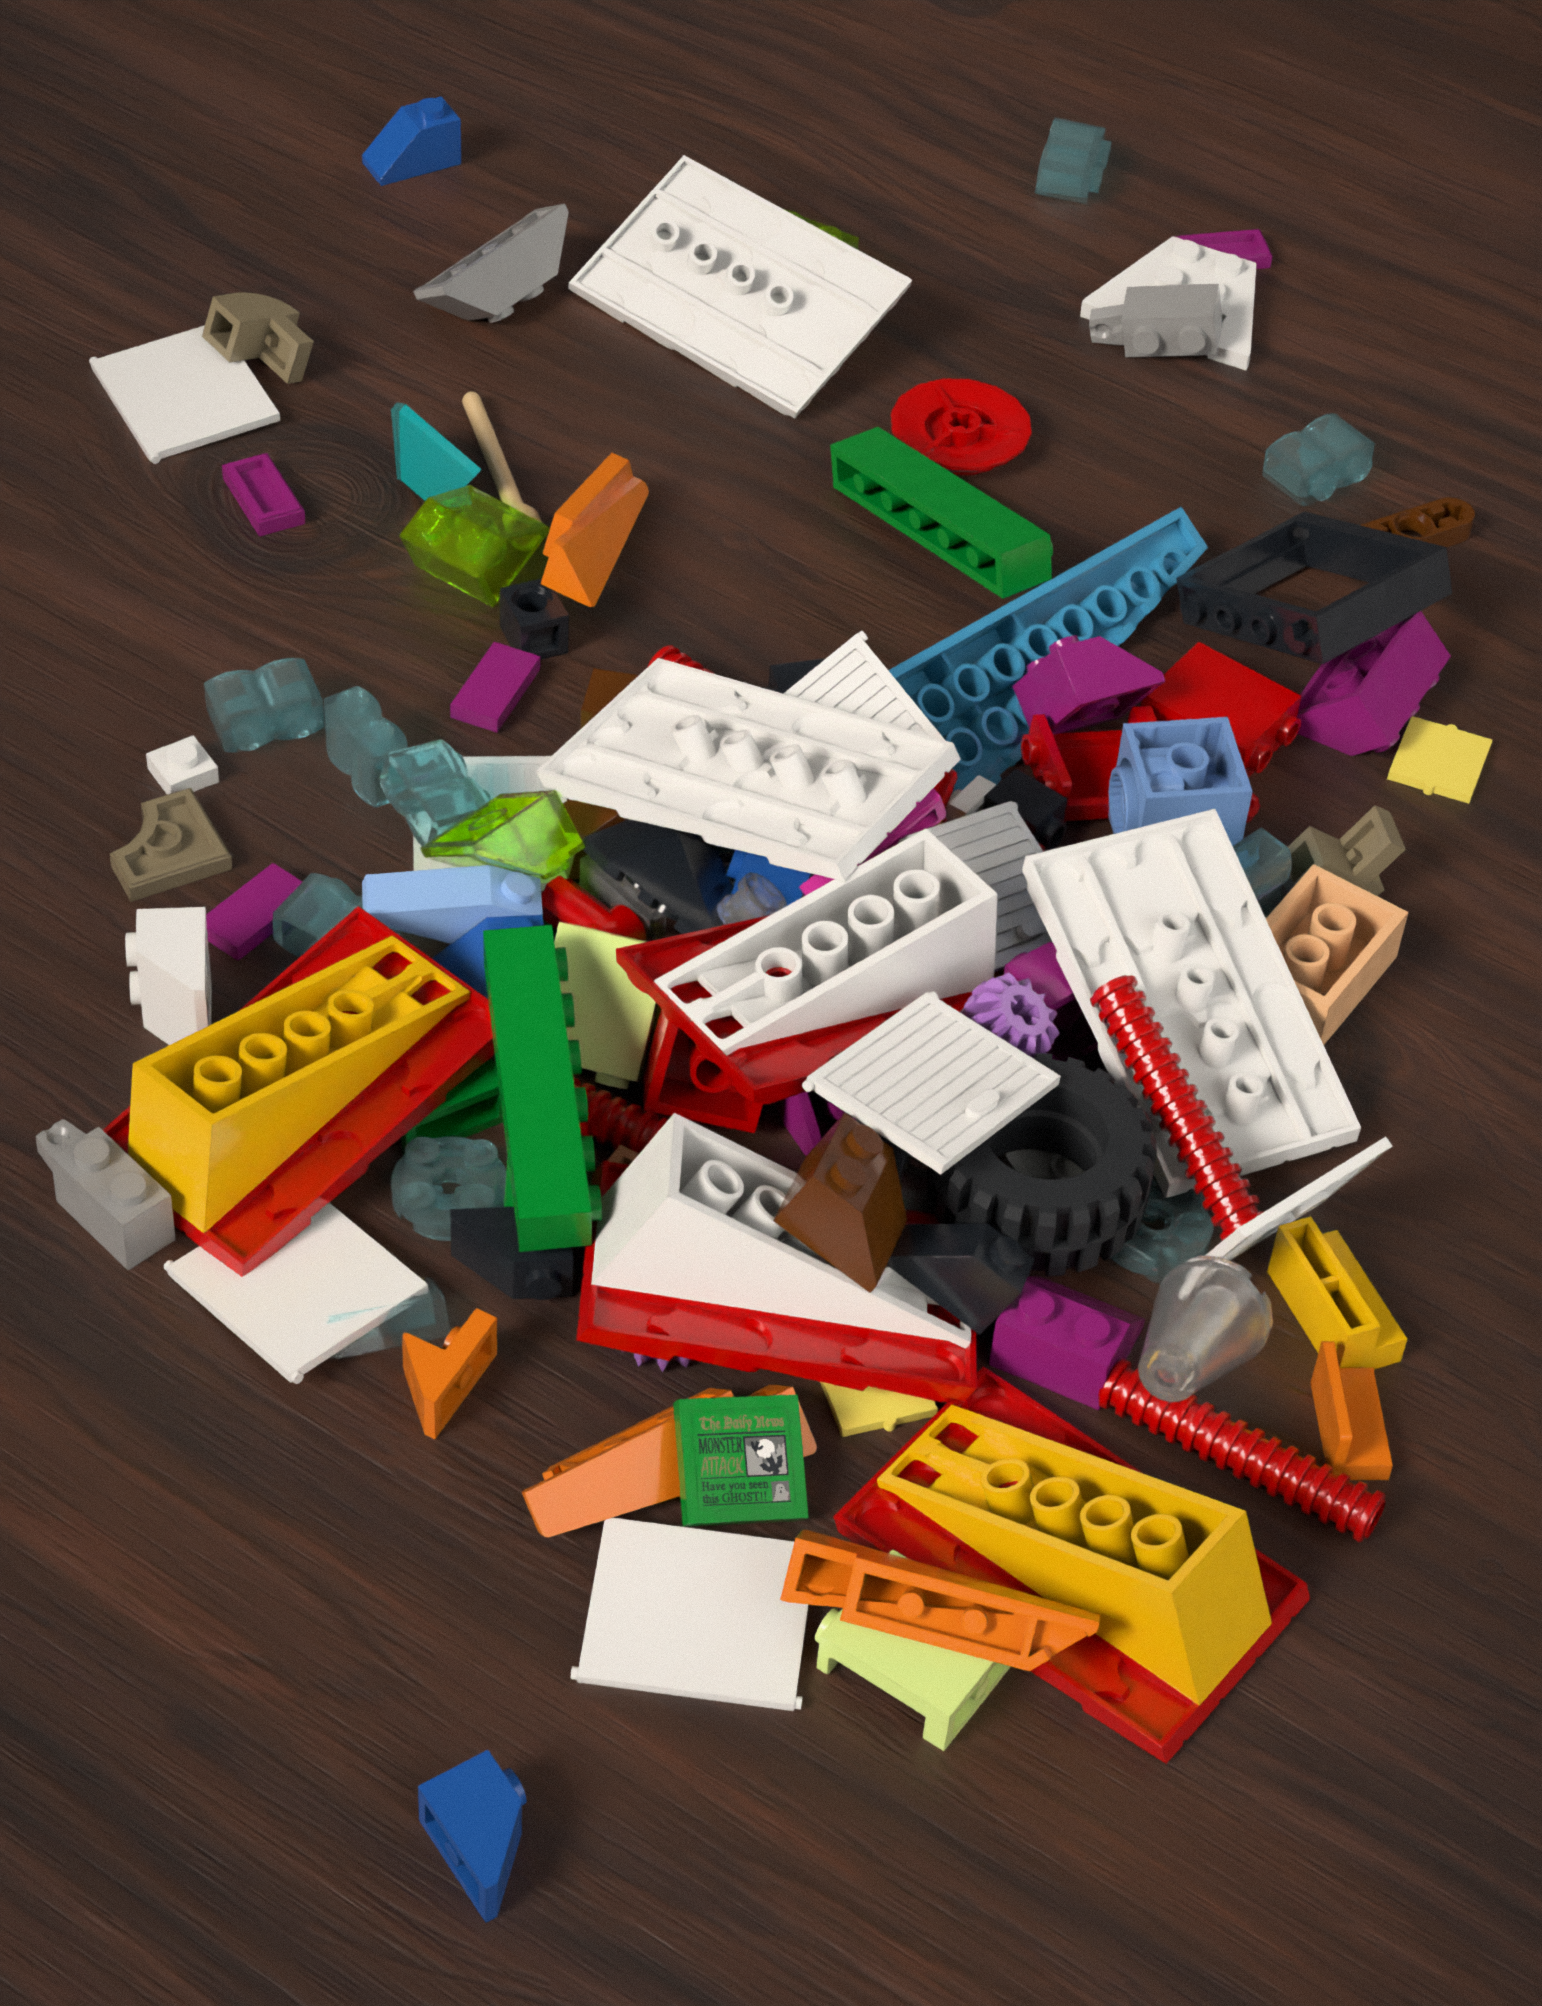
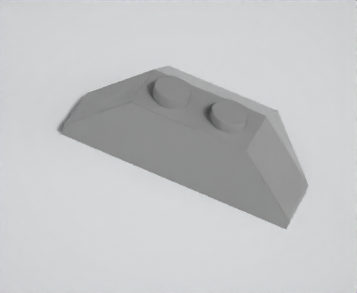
M565 203L535 209L459 262L414 290L416 299L467 321L487 318L492 323L511 315L514 312L512 305L518 301H527L540 295L544 291L542 285L558 274L569 213Z

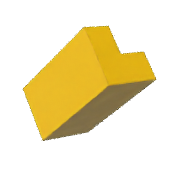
M1311 1216L1278 1226L1267 1272L1316 1351L1319 1352L1322 1341H1334L1339 1368H1373L1375 1370L1401 1362L1407 1337L1338 1230L1322 1234Z

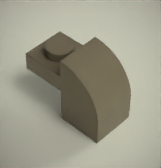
M248 292L213 296L202 337L229 363L260 358L287 384L302 381L314 343L312 339L296 326L300 315L296 309L278 299Z
M1375 805L1340 839L1309 826L1274 861L1287 894L1314 864L1378 896L1384 891L1379 874L1402 854L1406 848L1391 813Z

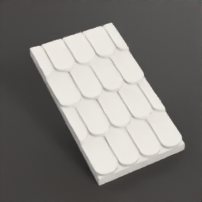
M684 155L569 282L568 289L622 323L625 321L666 348L678 351L736 388L738 386L781 414L795 419L809 405L812 398L825 383L840 369L841 365L859 344L868 337L887 312L896 305L900 297L911 286L912 279Z
M657 658L541 765L536 772L543 786L554 789L559 797L615 809L619 816L701 835L703 840L709 844L765 856L772 865L845 881L858 868L857 864H861L887 837V833H891L917 806L916 802H921L945 776L944 773L949 772L961 759L954 743Z
M1216 809L1025 856L1022 872L1028 882L1027 891L1057 950L1056 959L1098 1042V1053L1108 1073L1115 1079L1114 1085L1117 1088L1124 1085L1138 1100L1137 1108L1142 1107L1152 1123L1151 1133L1156 1138L1157 1147L1153 1174L1165 1198L1188 1192L1189 1189L1194 1190V1185L1197 1183L1194 1178L1188 1179L1186 1177L1185 1170L1188 1168L1186 1163H1179L1176 1159V1154L1179 1150L1177 1147L1169 1146L1167 1142L1170 1137L1169 1132L1160 1130L1158 1125L1162 1119L1160 1116H1153L1150 1112V1107L1153 1103L1151 1100L1143 1099L1141 1095L1144 1090L1143 1085H1136L1134 1083L1133 1075L1136 1072L1134 1069L1126 1068L1124 1060L1127 1058L1126 1054L1117 1052L1115 1048L1118 1043L1117 1038H1110L1107 1034V1029L1110 1025L1100 1021L1098 1017L1101 1012L1100 1007H1093L1090 1003V998L1099 987L1123 975H1133L1138 980V985L1135 989L1137 991H1144L1147 997L1144 1002L1145 1007H1153L1155 1011V1016L1152 1018L1153 1021L1161 1022L1164 1027L1161 1033L1162 1037H1168L1172 1041V1047L1169 1049L1170 1052L1179 1054L1181 1062L1178 1066L1180 1069L1188 1070L1190 1076L1187 1082L1189 1085L1195 1084L1199 1091L1195 1097L1197 1100H1204L1207 1104V1109L1204 1113L1206 1116L1214 1117L1216 1124L1213 1126L1215 1132L1220 1131L1223 1133L1225 1139L1222 1145L1224 1148L1230 1147L1234 1154L1230 1160L1232 1163H1239L1242 1167L1240 1176L1282 1164L1286 1160L1289 1162L1329 1150L1333 1146L1339 1147L1357 1141L1361 1130L1359 1121Z

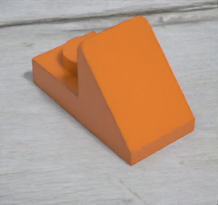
M476 1308L462 1328L455 1326L449 1332L442 1349L409 1333L404 1332L402 1335L404 1373L426 1436L433 1439L437 1438L496 1357L497 1317Z

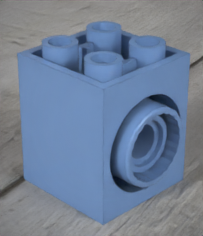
M1228 717L1123 724L1117 765L1112 770L1109 781L1108 817L1113 834L1216 809L1239 859L1253 791Z

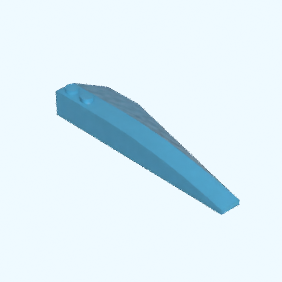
M1182 507L888 670L945 741L954 743L961 760L952 768L957 772L958 776L953 792L957 789L963 790L978 775L995 783L997 786L1002 780L999 775L1007 768L1014 766L1021 759L1022 737L1024 734L1029 733L1030 728L1012 686L1028 673L1026 668L1028 664L1047 656L1050 653L1048 647L1054 642L1072 635H1077L1079 641L1101 636L1119 646L1133 633L1142 619L1157 606L1166 592L1177 583L1176 578L1185 574L1208 547Z

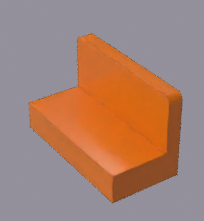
M1322 1341L1310 1383L1325 1463L1334 1468L1333 1474L1339 1476L1344 1472L1351 1476L1350 1480H1389L1393 1464L1374 1369L1339 1368L1335 1342Z

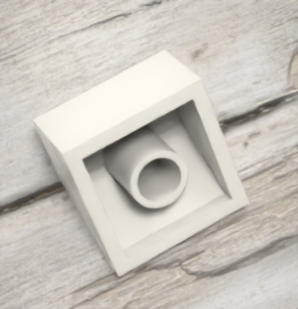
M205 907L137 909L136 932L126 933L125 936L127 967L137 966L138 971H130L131 1005L142 1006L144 1028L168 1045H171L212 1024V982Z

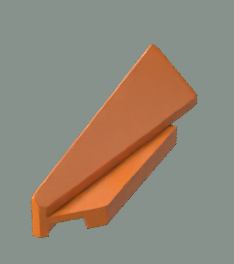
M611 453L555 512L543 550V555L549 558L541 585L588 607L596 605L649 494L646 483L633 476L629 460Z
M770 1384L749 1396L796 1395L791 1386ZM708 1388L688 1399L734 1397L732 1390ZM799 1403L803 1457H806L816 1452L817 1445ZM673 1406L550 1466L542 1473L544 1481L524 1489L522 1495L538 1532L542 1536L549 1538L679 1497L680 1485Z
M802 1530L795 1538L780 1600L789 1603L843 1608L840 1621L1026 1671L1035 1669L1050 1660L1058 1652L1082 1638L1096 1633L1101 1615L810 1530Z

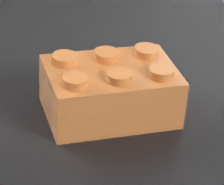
M1313 864L1269 914L1266 921L1323 1045H1325L1396 959L1408 912Z

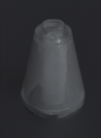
M1199 1255L1175 1267L1164 1277L1156 1294L1138 1366L1140 1380L1147 1391L1153 1396L1167 1402L1185 1400L1249 1362L1267 1343L1273 1325L1271 1302L1266 1292L1264 1291L1261 1295L1249 1280L1252 1274L1243 1266L1223 1257Z

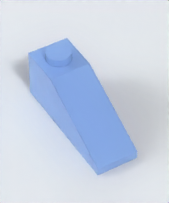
M492 865L365 875L362 881L363 910L388 928L450 944L487 917L543 914L540 878Z

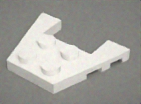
M1172 236L1084 298L1080 317L1090 319L1091 309L1124 304L1127 287L1219 284L1223 321L1217 355H1208L1207 358L1246 371L1251 354L1256 263L1239 258L1234 254L1217 251L1196 244L1193 241Z

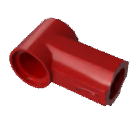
M561 875L555 877L546 884L541 894L543 919L556 930L559 922H567L642 941L647 939L642 922L630 908L617 904L610 909L571 878L565 879Z

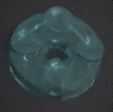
M417 1137L411 1140L406 1145L405 1155L396 1163L392 1172L391 1193L394 1211L400 1219L401 1214H403L407 1220L411 1221L414 1231L420 1235L435 1240L451 1241L450 1209L504 1207L507 1170L498 1158L496 1146L488 1140H471L462 1137H438L433 1139ZM453 1182L461 1186L456 1187L455 1194H444L443 1188L440 1185Z
M1154 1176L1150 1186L1145 1215L1142 1216V1220L1153 1223L1160 1219L1165 1222L1164 1230L1150 1229L1141 1220L1140 1228L1133 1239L1125 1242L1123 1250L1111 1259L1127 1270L1145 1275L1148 1280L1154 1283L1165 1284L1173 1281L1178 1273L1186 1272L1202 1259L1209 1250L1213 1235V1224L1208 1211L1202 1206L1205 1200L1204 1195H1197L1194 1189H1189L1185 1193L1165 1198Z

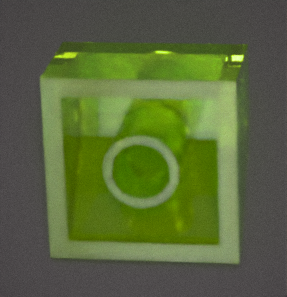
M468 485L428 497L399 537L415 566L493 608L500 599V588L511 584L550 530L547 525Z
M556 790L499 794L420 847V850L425 858L455 867L492 865L530 876L540 875L541 879H548L565 871L570 866L568 859L585 848Z

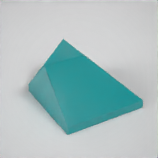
M397 402L391 409L397 479L405 483L437 512H440L480 472L481 468L409 406Z

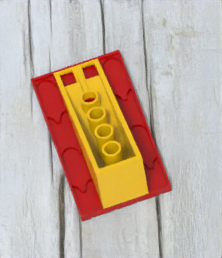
M358 906L238 1012L134 1062L132 1069L131 1105L107 1125L103 1131L171 1195L174 1226L181 1232L184 1231L185 1235L198 1246L243 1277L273 1256L311 1224L312 1216L365 1174L370 1163L445 1102L449 1091L495 1054L488 999Z
M984 1366L977 1372V1389L965 1401L953 1399L947 1402L833 1516L838 1532L850 1539L851 1543L890 1553L893 1549L913 1561L1101 1615L1096 1633L1089 1637L1086 1636L1058 1652L1050 1660L1030 1672L1082 1704L1085 1713L1165 1764L1183 1746L1184 1740L1187 1741L1220 1703L1219 1700L1221 1698L1224 1699L1256 1662L1255 1659L1260 1657L1291 1622V1618L1295 1617L1310 1600L1308 1586L1305 1581L1254 1548L1245 1510L1142 1473Z

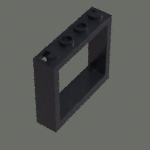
M1305 511L1176 578L1181 605L1179 607L1184 624L1320 664H1325L1452 594L1447 547ZM1306 566L1369 582L1318 611L1255 594ZM1308 622L1312 623L1313 630L1308 629Z

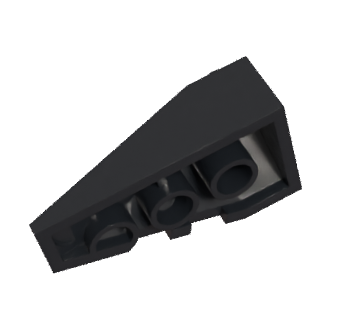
M628 819L586 836L580 845L590 858L614 880L622 882L625 877L629 883L639 889L641 892L637 898L645 905L658 910L668 918L676 921L674 928L681 934L745 921L739 903L729 900L733 888L728 876H726L727 872L718 850L712 844L706 843L701 835Z

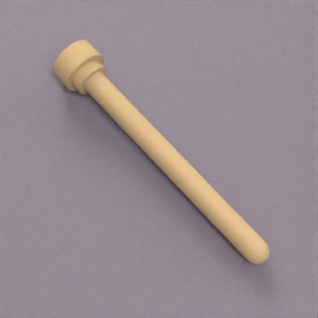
M468 392L463 396L462 403L505 508L501 520L502 530L507 542L511 546L520 549L529 548L540 541L544 534V526L537 510L524 504L481 397L476 392Z

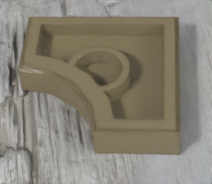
M191 788L141 803L143 824L140 832L128 845L110 853L111 868L131 902L232 870V857Z

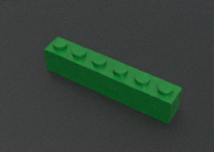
M875 427L830 444L833 487L1002 599L1052 579L1051 557L1053 555V545L1050 534L885 430Z
M552 925L483 930L484 972L519 1252L591 1245L592 1221H602V1203L599 1185L588 1186L586 1173L588 1171H595V1153L592 1135L581 1136L580 1123L588 1122V1103L585 1087L575 1088L573 1075L582 1073L579 1040H568L566 1028L575 1027L572 993H561L560 982L568 981L566 948H555Z

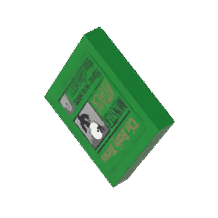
M798 1394L678 1399L673 1403L683 1527L804 1521L809 1518Z

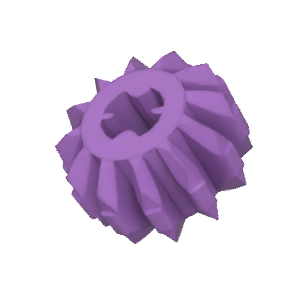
M1009 972L997 978L992 977L990 980L979 984L972 991V995L960 1011L966 1017L1033 1059L1036 1053L1047 1054L1046 1052L1051 1049L1055 1038L1060 1034L1053 1024V1020L1058 1013L1046 1007L1044 1003L1046 993L1037 994L1032 990L1029 978L1017 981Z

